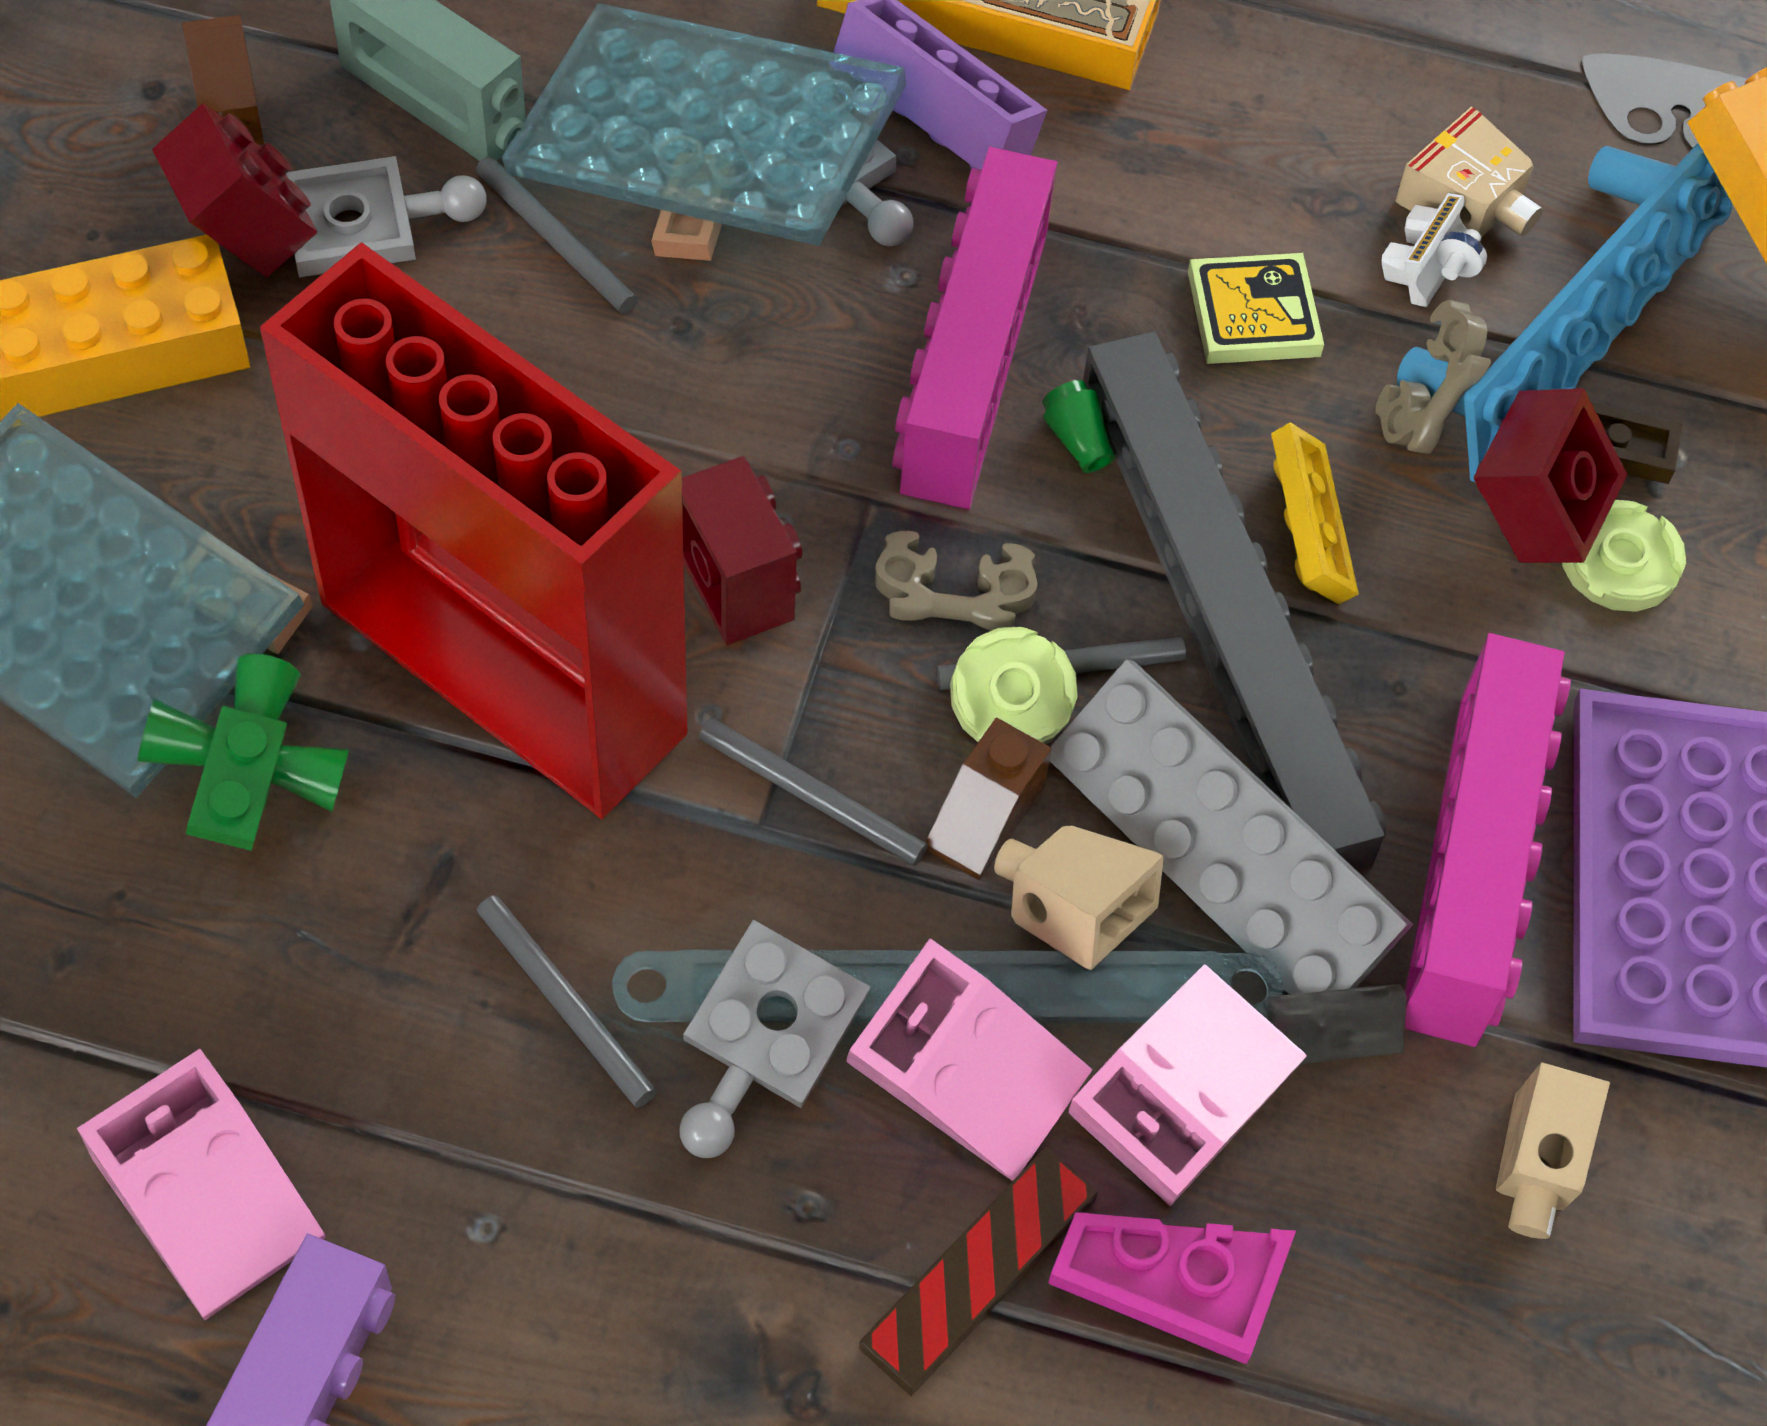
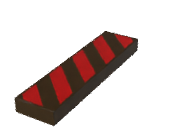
M1046 1146L860 1340L859 1350L912 1396L1069 1229L1075 1213H1084L1096 1200L1098 1190Z

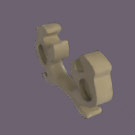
M1453 300L1443 301L1430 317L1431 323L1441 325L1436 340H1427L1428 351L1434 359L1448 362L1446 377L1431 398L1425 385L1407 380H1401L1400 386L1386 384L1376 404L1375 413L1380 416L1383 435L1387 442L1407 446V449L1410 451L1430 454L1440 439L1446 419L1465 391L1478 383L1485 375L1491 364L1489 358L1481 357L1487 338V325L1481 317L1470 311V306L1467 303Z
M897 531L887 535L885 538V549L876 563V588L890 599L888 614L890 617L898 620L914 621L938 617L970 621L979 627L992 631L997 628L1014 627L1015 614L1028 610L1035 602L1038 584L1033 568L1035 554L1030 549L1018 544H1003L1000 558L1001 564L998 565L992 563L991 557L988 554L983 555L980 560L977 583L978 589L987 593L976 597L935 593L923 585L933 583L936 573L937 553L935 548H929L925 555L916 553L919 545V534L917 532Z

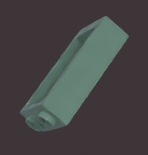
M330 0L342 68L479 161L487 156H492L497 161L506 152H512L519 147L527 135L521 56L436 0Z

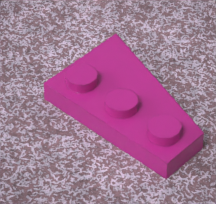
M1076 1212L1051 1272L1048 1284L1247 1365L1296 1231L1271 1229L1269 1234L1233 1231V1225L1209 1223L1206 1224L1205 1228L1163 1225L1160 1219Z

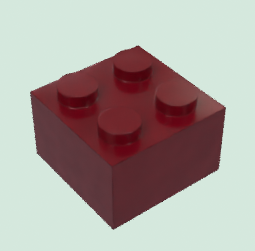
M202 103L152 148L189 223L266 278L318 233L306 211L311 206L309 199L286 175L291 170L287 160L271 144L266 143L262 147L256 144L248 129L232 114L228 113L223 118L205 103Z
M1573 388L1519 391L1508 413L1502 420L1483 460L1479 463L1473 478L1519 563H1584L1627 477V473L1585 389Z
M744 455L682 478L684 565L726 646L795 620V594L801 592V583L796 566L797 560L802 558L803 553L798 535L790 523L782 525L775 512L776 501L768 480L764 475L755 476Z

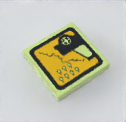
M1303 253L1190 259L1188 277L1206 364L1321 357L1324 341Z

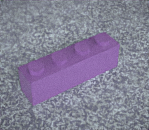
M856 0L848 3L831 61L849 73L853 81L869 88L889 103L893 111L909 118L929 133L933 141L946 146L969 163L971 169L977 168L982 170L989 146L1031 155L1047 109L898 0Z
M307 1233L206 1426H330L325 1422L337 1398L346 1400L359 1379L363 1359L358 1356L370 1332L379 1334L385 1327L393 1310L395 1294L391 1292L392 1286L385 1264Z

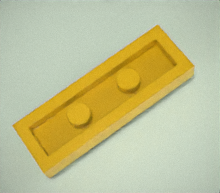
M1290 422L1272 432L1271 436L1276 454L1273 467L1276 476L1282 483L1287 506L1284 510V518L1289 530L1293 534L1298 557L1295 560V570L1300 581L1307 589L1316 591L1340 605L1359 595L1326 446L1323 442Z

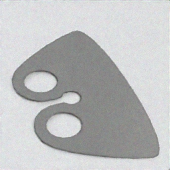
M1601 53L1589 54L1582 58L1584 72L1591 90L1608 120L1627 139L1646 144L1664 142L1672 136L1676 128V117L1672 114L1671 110L1676 105H1683L1691 113L1690 117L1684 120V138L1694 148L1698 141L1687 122L1706 106L1702 100L1703 97L1727 82L1735 81L1737 87L1745 85L1747 80L1746 78L1720 71L1647 57ZM1648 108L1660 116L1662 126L1656 133L1643 134L1631 128L1627 116L1633 109Z

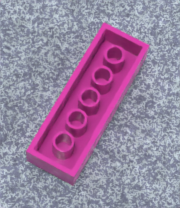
M989 146L982 170L977 168L971 169L965 194V202L970 203L971 206L967 207L966 213L959 211L951 246L958 248V250L955 249L952 257L945 256L939 277L938 292L945 294H941L939 303L931 302L924 329V338L929 339L927 340L925 350L917 349L910 375V384L914 385L910 397L903 396L897 415L895 432L899 433L895 446L892 468L902 470L900 494L968 510L971 508L1047 238L1058 161Z
M1488 633L1460 700L1397 1027L1476 1047L1487 1025L1494 1027L1499 1025L1506 998L1513 999L1516 993L1522 970V959L1512 956L1516 939L1523 940L1532 912V901L1523 899L1526 881L1533 882L1542 854V843L1534 842L1533 838L1536 824L1542 826L1546 819L1552 795V787L1544 786L1543 781L1545 770H1552L1555 765L1561 743V732L1553 731L1552 729L1555 715L1561 716L1563 714L1571 684V679L1561 677L1565 651L1493 633Z

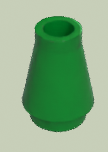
M1073 380L1064 383L1050 391L1043 398L1042 404L1046 410L1043 414V420L1078 461L1083 473L1098 471L1115 459V454L1109 443L1097 392L1093 389H1088L1085 381Z

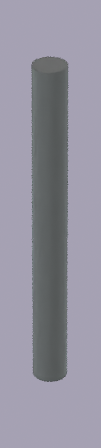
M492 156L484 157L477 164L476 173L621 314H626L635 307L638 301L637 296Z
M1182 636L1064 650L1076 674L1118 669L1126 659L1135 661L1139 666L1185 661L1186 647ZM957 663L936 666L937 684L940 691L950 689V682Z
M713 717L709 718L703 725L699 733L701 741L909 864L916 866L923 858L928 847L927 843Z
M492 895L483 900L477 907V913L635 1108H640L647 1104L657 1093L651 1082L499 896Z

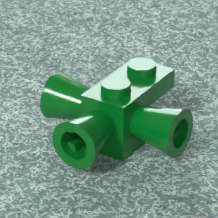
M245 654L237 659L234 708L222 706L216 728L154 699L144 728L137 762L204 766L187 824V835L252 851L272 784L330 812L333 811L349 749L282 745L287 722L279 721L278 719L301 678L298 669L290 663L264 654Z

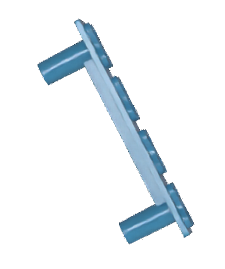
M1699 143L1694 146L1677 166L1610 146H1604L1598 151L1589 170L1588 183L1590 188L1640 206L1492 364L1480 381L1465 391L1452 412L1462 415L1466 419L1471 481L1475 482L1473 477L1477 467L1483 460L1518 392L1575 388L1579 378L1594 361L1601 360L1606 355L1611 342L1626 326H1631L1636 322L1642 308L1656 292H1662L1668 286L1673 274L1687 258H1693L1698 253L1704 239L1717 225H1723L1732 212L1733 204ZM1414 347L1408 351L1399 366L1397 386H1400L1401 380L1421 383L1426 386L1432 398L1446 377L1448 362L1436 360L1430 355L1428 350Z

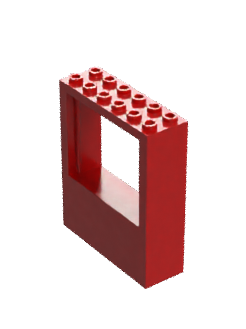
M360 242L260 326L321 604L600 819H603L688 734L681 470L364 243Z

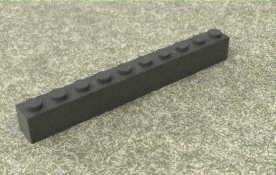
M1156 331L1088 347L1083 381H1085L1088 389H1093L1097 392L1109 443L1115 454L1116 461L1252 773L1355 870L1373 866L1387 832L1383 812L1375 801H1369L1361 784L1362 773L1358 757L1352 748H1345L1337 731L1335 707L1328 695H1321L1313 678L1314 670L1310 652L1304 643H1297L1289 626L1290 613L1287 602L1281 592L1274 593L1267 577V562L1263 549L1258 542L1252 543L1244 527L1245 516L1241 501L1235 493L1229 494L1222 478L1223 469L1220 455L1215 446L1207 445L1203 437L1198 407L1192 398L1186 399L1179 384V368L1174 355L1171 352L1165 353Z

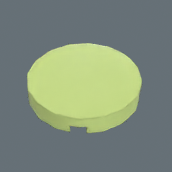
M1615 500L1585 562L1562 563V567L1572 585L1594 603L1612 610L1633 612L1658 606L1674 592L1686 565L1684 542L1674 525L1662 515L1658 520L1654 515L1647 513V506L1634 501Z
M1025 627L997 628L977 637L959 657L950 682L952 709L962 729L979 742L997 717L1044 744L1050 743L1069 722L1078 697L1076 673L1063 649L1053 641L1050 643L1046 638L1038 636V632Z

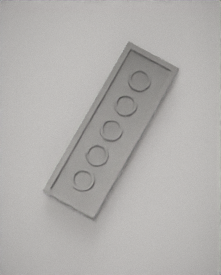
M1126 659L1051 746L1050 762L1133 843L1139 847L1164 855L1162 871L1317 1022H1325L1414 925L1135 661Z

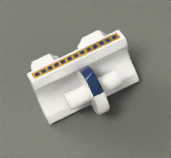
M1448 193L1438 209L1415 205L1407 216L1405 224L1407 243L1415 244L1414 247L1390 242L1382 255L1381 261L1385 280L1408 285L1411 304L1427 307L1445 278L1455 280L1458 276H1475L1486 263L1487 254L1485 248L1480 243L1481 235L1476 230H1467L1462 224L1460 211L1465 205L1464 196Z

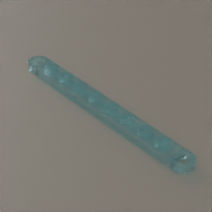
M734 950L636 951L634 954L625 957L615 969L612 981L615 1001L625 1015L637 1021L691 1022ZM807 950L871 987L869 995L853 1022H870L921 952V950ZM948 950L992 982L1037 1022L1146 1023L1204 964L1229 986L1232 982V976L1238 972L1251 971L1258 974L1265 982L1266 998L1255 1005L1249 1004L1265 1018L1278 1006L1284 990L1283 976L1277 969L1275 962H1271L1263 954L1258 955L1250 951L1249 953H1216V951H1111L1092 970H1089L1059 951ZM644 969L657 971L666 981V989L662 997L657 998L655 1002L650 1001L648 1004L646 1002L639 1003L636 999H632L631 995L627 992V983L631 976ZM776 996L762 1002L758 1008L757 1016L760 1022H795L797 1011L788 999Z

